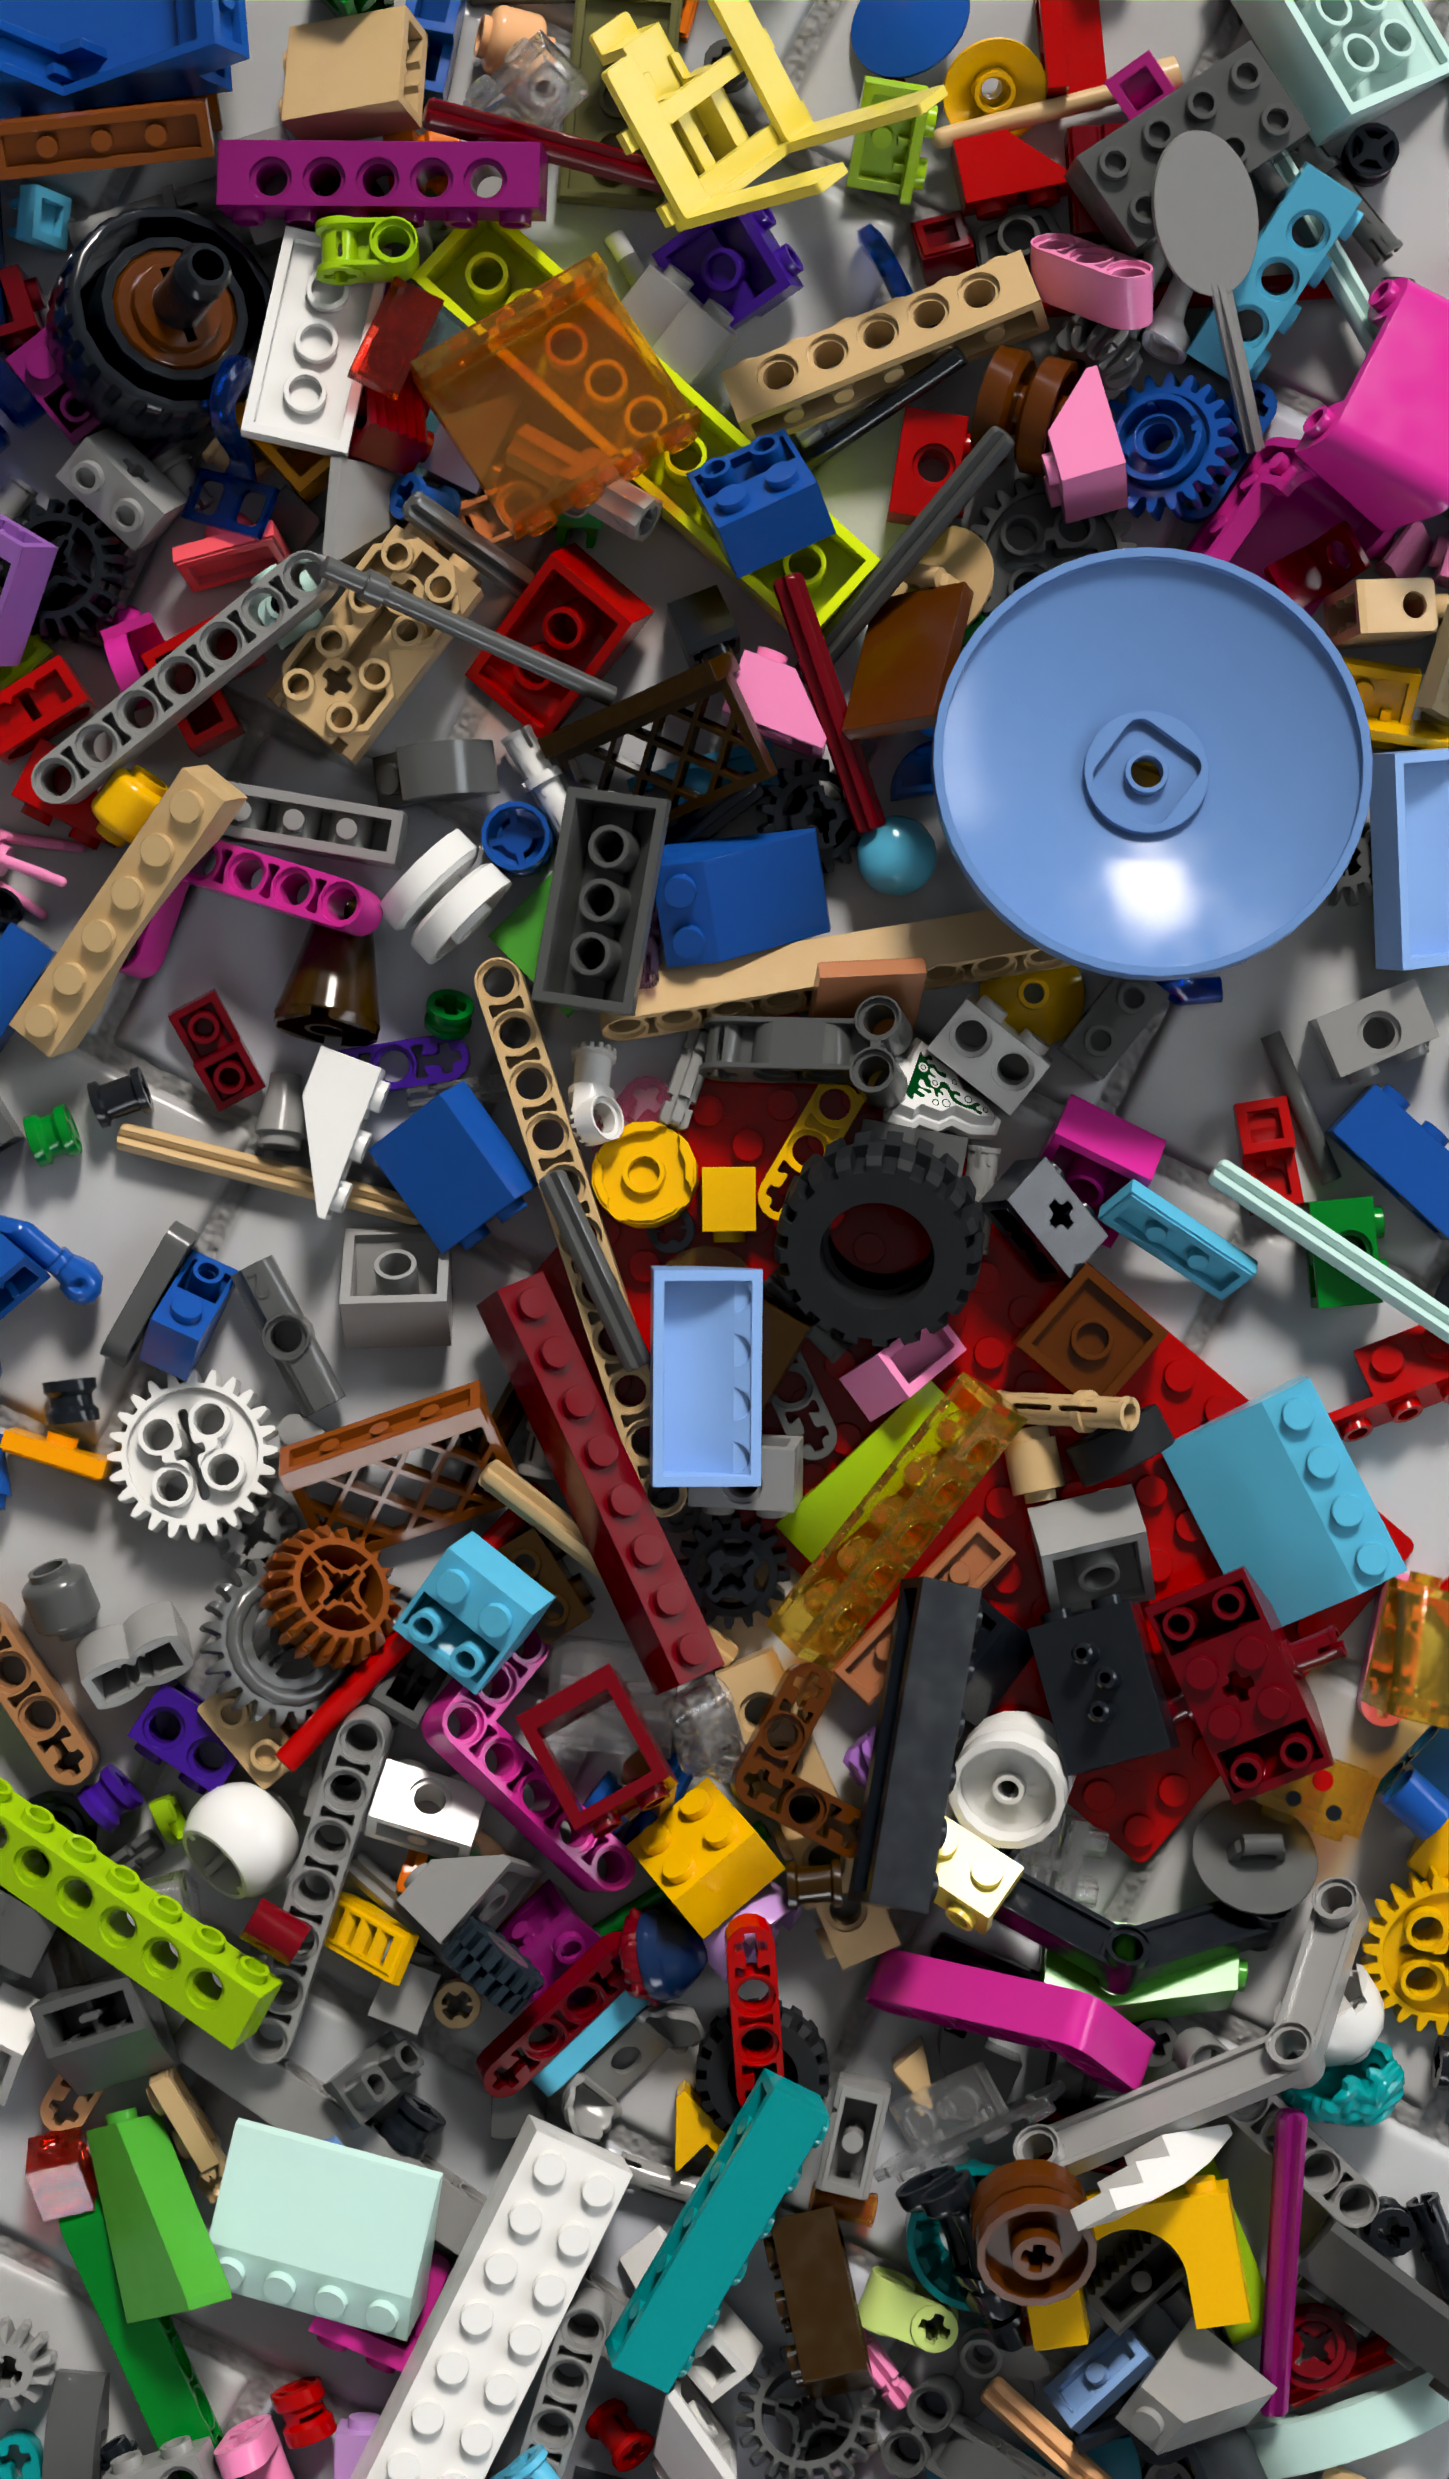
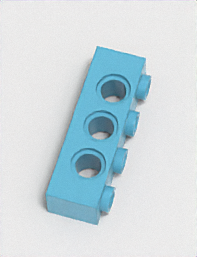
M1306 161L1259 232L1256 253L1249 272L1244 280L1232 290L1237 313L1249 309L1257 312L1262 318L1260 331L1251 338H1242L1250 377L1253 381L1260 375L1272 355L1265 348L1275 332L1278 331L1285 335L1299 315L1302 307L1295 302L1305 286L1308 284L1315 289L1331 266L1333 260L1326 256L1337 237L1346 241L1364 214L1356 209L1362 200L1360 196ZM1312 215L1321 220L1323 225L1322 235L1312 245H1300L1292 237L1293 225L1300 217ZM1272 263H1284L1292 270L1290 285L1280 292L1267 290L1261 283L1263 271ZM1212 305L1192 336L1186 353L1229 380L1215 311Z

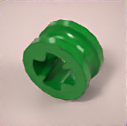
M441 989L433 992L428 997L424 1025L430 1034L444 1040H457L465 1037L470 1032L474 1004L468 995L453 989Z

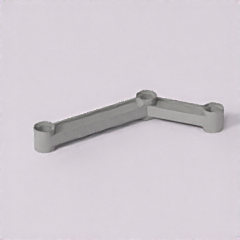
M1330 1877L1324 1879L1314 1889L1311 1901L1313 1908L1275 2026L1266 2036L1052 2124L1029 2125L1021 2130L1015 2138L1013 2144L1015 2159H1038L1041 2155L1052 2152V2155L1046 2161L1063 2166L1072 2175L1077 2176L1124 2157L1127 2153L1160 2135L1187 2131L1287 2089H1305L1318 2083L1324 2075L1326 2067L1324 2056L1361 1938L1368 1931L1367 1928L1370 1923L1368 1912L1357 1886L1350 1879ZM1349 1907L1344 1913L1332 1914L1338 1908ZM1296 2050H1305L1297 2059H1286L1290 2053Z

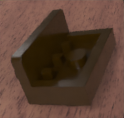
M530 1526L516 1538L497 1549V1551L556 1597L534 1627L544 1644H550L592 1617L594 1609L590 1603L596 1600V1596L581 1572L574 1576L571 1574L562 1559L568 1554L536 1530L535 1527Z

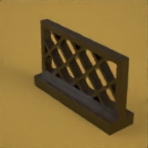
M732 649L538 739L546 759L554 755L556 756L569 786L614 792L609 789L614 769L617 767L637 776L632 795L643 796L647 782L669 791L668 800L672 802L668 822L778 774L733 673L741 669ZM722 691L731 710L727 727L704 717L710 696ZM696 703L694 712L685 708ZM670 714L690 723L684 746L661 736L666 717ZM653 722L651 731L642 728ZM700 728L723 738L717 762L694 751ZM630 734L647 742L641 765L619 756L624 735ZM610 742L608 750L599 747ZM733 743L749 750L758 769L757 771L745 775L727 767ZM657 747L680 757L674 780L651 770ZM587 753L605 762L599 784L584 778L575 757ZM690 762L713 773L707 793L702 794L684 786ZM723 778L732 781L728 784L721 786ZM680 797L689 800L678 805Z

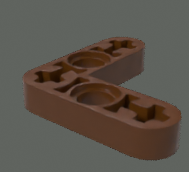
M808 1662L796 1663L790 1666L782 1675L733 1769L730 1779L731 1790L735 1798L742 1804L838 1855L854 1858L856 1842L849 1841L844 1848L841 1845L843 1836L835 1830L824 1826L822 1837L817 1835L816 1832L826 1822L830 1804L836 1806V1810L830 1817L849 1825L856 1818L858 1820L856 1825L858 1832L862 1811L791 1774L832 1692L831 1679L827 1671L821 1666ZM811 1672L815 1675L812 1684L819 1688L815 1697L806 1695L798 1707V1710L808 1712L805 1721L794 1713L779 1710L783 1700L789 1705H794L799 1695V1689L793 1685L795 1678H806ZM779 1719L788 1720L795 1729L794 1742L785 1750H775L767 1740L769 1726ZM761 1768L764 1769L763 1780L778 1789H782L783 1779L790 1782V1785L780 1794L775 1812L769 1809L770 1805L775 1802V1798L756 1791L752 1798L747 1795L750 1786L743 1782L747 1772L757 1774ZM799 1793H810L817 1802L816 1815L807 1823H797L789 1814L790 1801Z

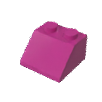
M1071 1094L1055 1121L1038 1157L1046 1156L1049 1161L1055 1163L1063 1171L1066 1178L1065 1182L1077 1197L1094 1210L1097 1216L1096 1221L1108 1235L1101 1245L1111 1249L1119 1233L1098 1220L1100 1206L1133 1178L1148 1188L1167 1141Z

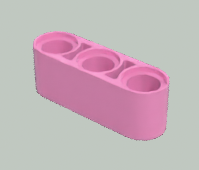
M1046 233L1032 238L1030 241V273L1042 302L1118 330H1137L1145 328L1152 323L1153 267L1151 264L1066 233Z

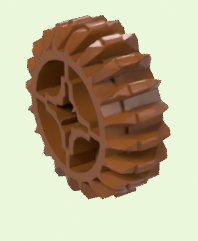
M327 1524L317 1527L314 1531L309 1527L300 1530L291 1539L287 1538L277 1546V1551L267 1559L266 1565L263 1567L266 1574L258 1584V1587L267 1593L261 1598L258 1607L272 1612V1616L268 1618L265 1627H278L282 1633L277 1645L290 1642L295 1646L294 1659L303 1658L309 1654L313 1668L322 1667L328 1662L332 1670L341 1669L347 1664L351 1667L359 1665L369 1657L368 1655L377 1653L384 1647L385 1637L394 1631L392 1628L395 1625L393 1620L398 1617V1613L402 1608L392 1601L398 1596L401 1588L389 1584L387 1580L394 1568H382L378 1562L382 1550L370 1553L365 1549V1536L357 1537L351 1541L347 1527L332 1532ZM335 1589L337 1593L330 1599L327 1605H324L323 1601Z

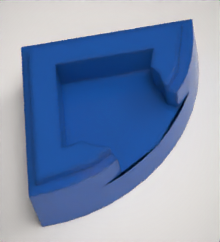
M932 741L917 746L900 762L891 782L890 801L934 796L931 771Z

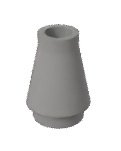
M283 1071L270 1073L269 1086L254 1133L259 1135L258 1147L280 1152L300 1151L301 1139L307 1138L301 1091V1075Z

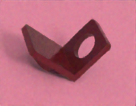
M1343 521L1311 544L1269 564L1264 568V573L1270 584L1283 591L1304 608L1352 581L1369 569L1371 563L1349 524ZM1334 541L1341 542L1349 551L1351 562L1348 569L1341 567L1335 561L1332 554Z

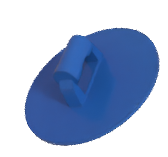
M860 0L851 27V40L855 54L869 71L881 77L903 79L924 73L945 59L958 44L968 22L970 0Z

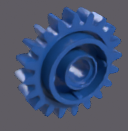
M1168 372L1164 378L1163 385L1158 387L1153 378L1147 375L1144 381L1145 390L1142 393H1138L1130 385L1125 390L1128 401L1125 404L1112 399L1108 401L1109 407L1115 414L1113 421L1126 461L1127 509L1133 517L1139 518L1147 507V511L1154 521H1160L1164 508L1168 506L1176 518L1179 519L1182 518L1183 502L1189 500L1195 508L1201 509L1203 506L1199 493L1205 489L1212 494L1220 492L1213 477L1215 475L1229 476L1232 474L1233 471L1222 458L1238 454V448L1229 439L1238 432V429L1232 419L1227 418L1231 413L1230 409L1223 399L1217 400L1218 395L1211 385L1207 384L1200 389V385L1195 377L1189 375L1180 386L1173 372ZM1173 439L1171 446L1166 451L1154 454L1159 444Z

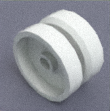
M458 828L443 837L420 857L379 903L383 910L382 917L397 931L408 929L426 915L415 929L410 945L431 965L467 939L487 919L513 884L493 863L483 864L463 878L474 865L479 848Z
M1003 1711L983 1719L978 1726L969 1732L956 1761V1782L952 1792L949 1794V1804L959 1824L996 1848L1022 1849L1042 1842L1057 1828L1076 1775L1067 1776L1054 1725L1049 1720L1028 1711Z

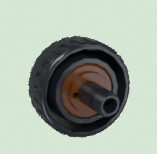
M147 206L146 208L126 210L116 217L106 219L92 232H89L72 252L57 277V281L48 301L49 311L46 315V330L49 337L48 346L61 380L65 383L72 396L92 416L113 430L149 442L178 443L187 439L194 440L205 436L209 431H216L232 418L230 413H232L235 406L239 402L244 403L247 400L272 289L266 274L247 247L233 234L212 220L187 210L162 206Z

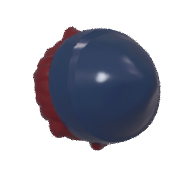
M633 1907L629 1915L625 1916L620 1936L619 1954L622 1977L629 1984V1987L626 1989L628 1995L639 1999H647L651 2006L657 2007L660 2001L679 1998L700 1976L708 1962L707 1951L702 1937L686 1919L666 1909H650L645 1907L640 1911Z

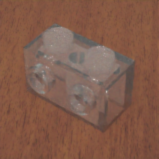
M540 29L530 39L524 37L517 41L507 52L504 58L505 63L491 76L485 74L479 77L468 89L463 105L552 130L590 93L583 72Z

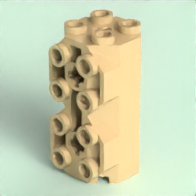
M408 523L404 529L395 525L383 542L373 544L355 567L363 572L372 569L391 579V585L468 619L484 598L480 588L483 582L477 577L479 572L454 553L447 560L439 553L440 549L434 544L436 541L411 523ZM346 589L317 629L308 630L281 665L282 675L267 693L266 697L280 710L284 708L292 714L290 718L340 756L343 754L350 763L356 766L452 640L453 636L382 604L379 608H375L356 599V593Z

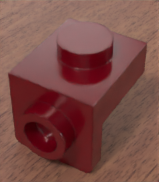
M19 264L0 269V280L13 318V322L0 325V352L4 351L6 355H11L45 328L39 310L47 308L41 285L37 277L29 279Z

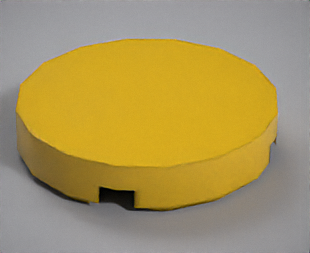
M654 1121L632 1122L624 1126L623 1133L619 1138L605 1142L600 1147L599 1152L596 1153L592 1162V1186L602 1208L616 1221L634 1228H657L677 1219L691 1204L698 1187V1164L689 1143L674 1130Z

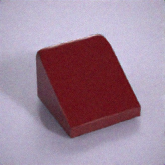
M961 210L910 223L922 275L927 286L934 285L942 278L957 276L976 268L974 245Z

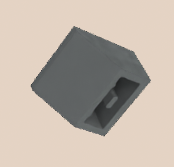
M120 1970L48 1993L30 2007L47 2060L80 2097L181 2064L160 1999Z

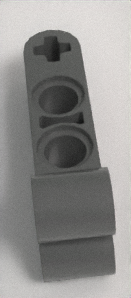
M876 995L864 1000L857 1008L854 1018L713 1016L704 1020V1028L708 1031L705 1063L699 1066V1074L705 1078L724 1082L854 1085L865 1102L878 1109L892 1108L899 1104L906 1095L908 1088L907 1077L894 1057L904 1053L910 1046L913 1037L912 1026L897 1002L888 996ZM895 1019L890 1031L881 1035L873 1034L874 1027L880 1021ZM878 1070H890L887 1080L881 1085L874 1087L867 1085L873 1073Z
M945 2373L932 2374L915 2388L907 2402L909 2418L896 2426L883 2440L880 2449L884 2467L898 2478H912L926 2468L941 2479H1062L961 2412L964 2405V2391L954 2377ZM927 2391L939 2393L944 2398L947 2404L946 2414L934 2413L927 2407L925 2402V2393ZM900 2437H909L918 2444L920 2459H910L901 2452L899 2447Z

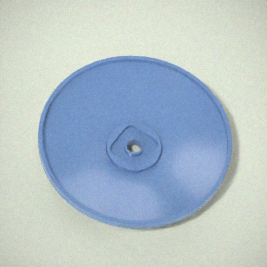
M1156 547L1115 549L1090 554L1063 563L1037 576L1013 592L996 607L974 632L960 653L947 680L937 712L932 739L931 760L935 803L949 848L965 878L994 914L1023 939L1045 953L1066 963L1102 975L1147 981L1188 979L1216 973L1242 964L1269 950L1304 923L1334 889L1348 867L1360 841L1368 814L1373 770L1370 729L1359 691L1340 652L1314 619L1283 591L1258 575L1237 565L1201 553ZM1139 762L1153 764L1160 773V782L1153 787L1138 785L1131 776V767Z

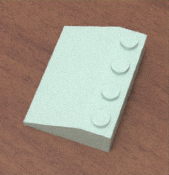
M1230 0L1267 64L1312 129L1309 135L1316 147L1353 132L1357 127L1369 123L1449 77V46L1422 0Z
M238 2118L234 2126L209 2232V2237L231 2292L407 2341L427 2300L443 2173Z

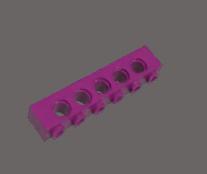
M218 140L216 205L228 219H232L233 224L239 226L259 227L265 224V219H285V223L290 226L315 227L318 219L334 215L351 217L397 216L411 222L414 228L423 227L424 220L445 221L446 226L457 229L476 228L478 221H499V226L507 229H527L531 227L532 221L546 222L548 155L541 142ZM276 175L287 176V185L281 193L274 196L265 195L266 184L272 177ZM331 175L341 177L340 186L334 194L329 196L318 195L319 184L324 178ZM382 176L394 177V186L388 194L381 197L371 195V187L375 180ZM436 176L448 178L447 188L441 195L436 197L424 195L425 185L430 179ZM495 176L502 179V186L494 196L483 198L477 195L478 186L485 178Z

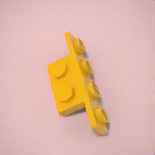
M1342 656L1353 676L1364 705L1372 747L1393 749L1398 744L1417 747V750L1449 748V726L1412 720L1422 678L1419 668Z

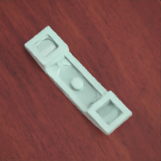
M1419 2366L1413 2368L1411 2372L1407 2370L1396 2374L1397 2382L1301 2416H1298L1294 2410L1288 2412L1283 2417H1274L1246 2427V2430L1267 2478L1283 2479L1346 2464L1415 2438L1449 2420V2401L1429 2386L1434 2376Z

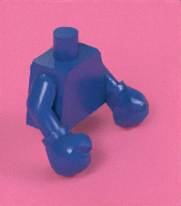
M0 1215V1320L51 1277L49 1273L60 1283L59 1289L71 1302L85 1306L96 1301L102 1292L103 1275L95 1263L73 1254L66 1247L60 1248L34 1224ZM0 1362V1377H1V1375H2V1367H1V1362Z

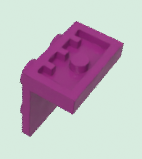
M550 1879L495 1931L505 1936L510 1944L513 1943L519 1949V1952L532 1962L531 1965L540 1971V1975L544 1978L543 1985L521 2010L525 2011L585 1952L603 1937L579 1917L563 1890ZM619 1955L615 1956L612 1959L614 1961H617L618 1963L621 1962ZM598 1972L595 1974L599 1983L604 1980ZM581 1987L576 1989L569 1996L567 2004H581L590 1996L592 1988ZM542 2024L551 2033L553 2025Z

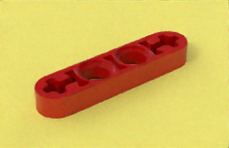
M752 1913L738 1915L732 1919L725 1929L724 1936L734 2077L737 2098L741 2107L755 2085L753 2067H763L784 2077L775 1941L770 1923L764 1917ZM755 1933L757 1939L755 1942L757 1963H746L745 1949L742 1943L745 1939L744 1934ZM760 1980L768 1986V1992L760 2000L746 2001L738 1994L741 1985L746 1981ZM753 2029H763L772 2036L770 2043L759 2050H751L742 2044V2038Z

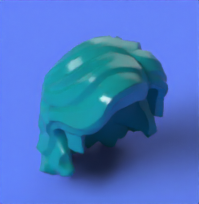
M1376 2041L1368 2056L1361 2062L1354 2065L1326 2067L1324 2075L1319 2082L1310 2088H1290L1280 2092L1288 2107L1302 2109L1310 2121L1316 2123L1324 2121L1327 2124H1339L1346 2127H1370L1389 2118L1396 2104L1401 2100L1404 2094V2071L1397 2060L1394 2059L1392 2048L1386 2043Z

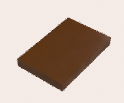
M965 581L890 596L868 623L842 727V732L851 742L935 727L938 708L947 680L960 654L974 592Z

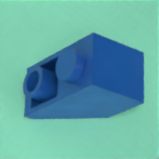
M192 1250L150 1318L138 1359L187 1381L208 1347L235 1288V1284L230 1276L239 1271Z

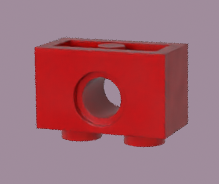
M906 406L886 522L911 525L971 452V433H967L969 416ZM937 459L945 465L947 476L938 482L927 481L920 475L918 466L924 460ZM964 508L956 518H963Z

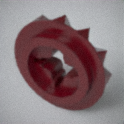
M1306 2303L1295 2307L1290 2383L1302 2390L1326 2392L1328 2389L1344 2382L1357 2362V2338L1355 2332L1350 2325L1340 2318L1342 2314L1336 2309L1321 2303ZM1300 2330L1314 2339H1318L1322 2335L1326 2336L1330 2331L1333 2332L1324 2345V2349L1328 2354L1327 2358L1331 2364L1327 2365L1324 2361H1320L1314 2356L1298 2364L1302 2359L1301 2355L1306 2350L1302 2342L1303 2339L1298 2333Z

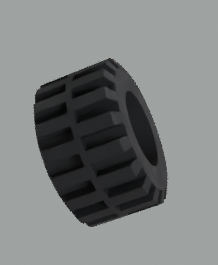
M759 1998L748 1999V2001L759 2000ZM779 2000L782 2049L792 2058L794 2063V2077L792 2081L819 2094L823 2100L828 2095L830 2074L824 2038L821 2039L818 2027L812 2019L807 2021L803 2017L802 2010L792 2005L791 2009L783 2007L782 2000ZM727 2007L726 2015L722 2018L717 2015L710 2023V2030L699 2043L696 2061L697 2092H700L701 2105L706 2114L708 2112L712 2113L714 2116L713 2123L721 2130L725 2127L730 2128L742 2108L739 2105L735 2082L731 2076L733 2050L729 2007ZM753 2029L744 2035L742 2044L745 2047L754 2044H769L772 2036L763 2029Z

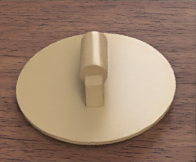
M959 526L947 527L891 596L965 581L974 592L966 625L967 629L979 616L991 593L994 580V564L990 550L985 542L971 530Z

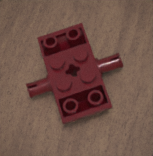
M1244 1565L1145 1606V1612L1178 1682V1690L1166 1694L1174 1725L1189 1719L1197 1723L1234 1805L1334 1765L1316 1700L1304 1676V1672L1336 1659L1347 1657L1343 1639L1338 1641L1337 1637L1340 1636V1633L1334 1624L1291 1643L1284 1633L1272 1604ZM1234 1671H1237L1241 1678L1249 1676L1252 1678L1248 1689H1243L1232 1683L1231 1679Z

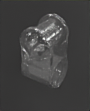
M712 1674L703 1676L667 1698L663 1704V1715L671 1731L681 1770L687 1775L694 1777H703L710 1774L716 1781L730 1784L733 1769L746 1745L743 1741L734 1710L733 1696L727 1685L719 1677Z

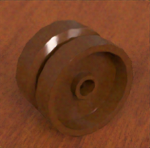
M1006 344L1000 345L992 356L978 394L972 421L971 450L989 428L998 426L1005 430L1015 441L1013 449L998 467L1006 465L1014 456L1020 473L1043 478L1045 472L1041 454L1049 452L1048 430L1080 379L1078 363L1055 356H1048L1037 367L1031 350Z
M1019 2159L997 2167L982 2179L970 2199L969 2223L974 2240L976 2266L984 2284L1001 2299L1021 2306L1050 2305L1069 2298L1085 2285L1096 2266L1097 2241L1094 2228L1078 2231L1070 2211L1088 2199L1080 2181L1065 2167L1043 2159Z

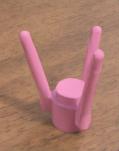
M0 828V877H3L8 869L38 880L64 887L67 884L65 877L14 858V848L7 844L78 853L85 852L86 845L64 839L14 833ZM0 880V887L14 893L25 911L30 912L41 920L47 918V912Z

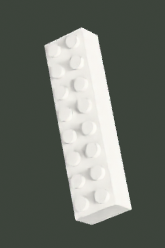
M528 2114L350 2479H485L633 2176L624 2157Z

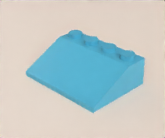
M1299 1375L1183 1434L1175 1439L1173 1445L1161 1452L1222 1574L1244 1565L1272 1604L1282 1627L1360 1595L1408 1570L1310 1377Z

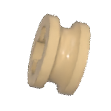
M462 1977L447 1979L440 1985L434 1998L433 2009L436 2018L441 2024L451 2029H462L470 2026L476 2021L482 2008V1996L474 1990L475 1987L471 1983H467ZM462 1991L466 1992L470 1996L466 2005L473 2006L472 2010L469 2013L458 2010L454 2015L449 2013L446 2008L450 2001L443 2000L444 1996L448 1992L454 1996L459 1995Z

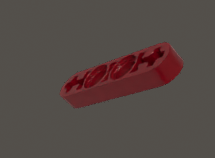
M615 1931L599 1939L480 2053L475 2063V2071L489 2095L496 2098H505L521 2090L629 1987V1984L622 1977L621 1962L618 1963L612 1960L615 1956H620L619 1945L622 1932ZM597 1972L600 1974L602 1979H604L600 1983L595 1977V1974ZM581 1987L592 1988L590 1996L581 2004H567L569 1996L576 1989ZM539 2025H553L551 2033L544 2040L538 2042L528 2041L530 2033ZM518 2047L522 2048L523 2052L525 2053L524 2056H521L520 2052L517 2049ZM501 2066L502 2068L508 2070L504 2073H501L496 2069H498Z

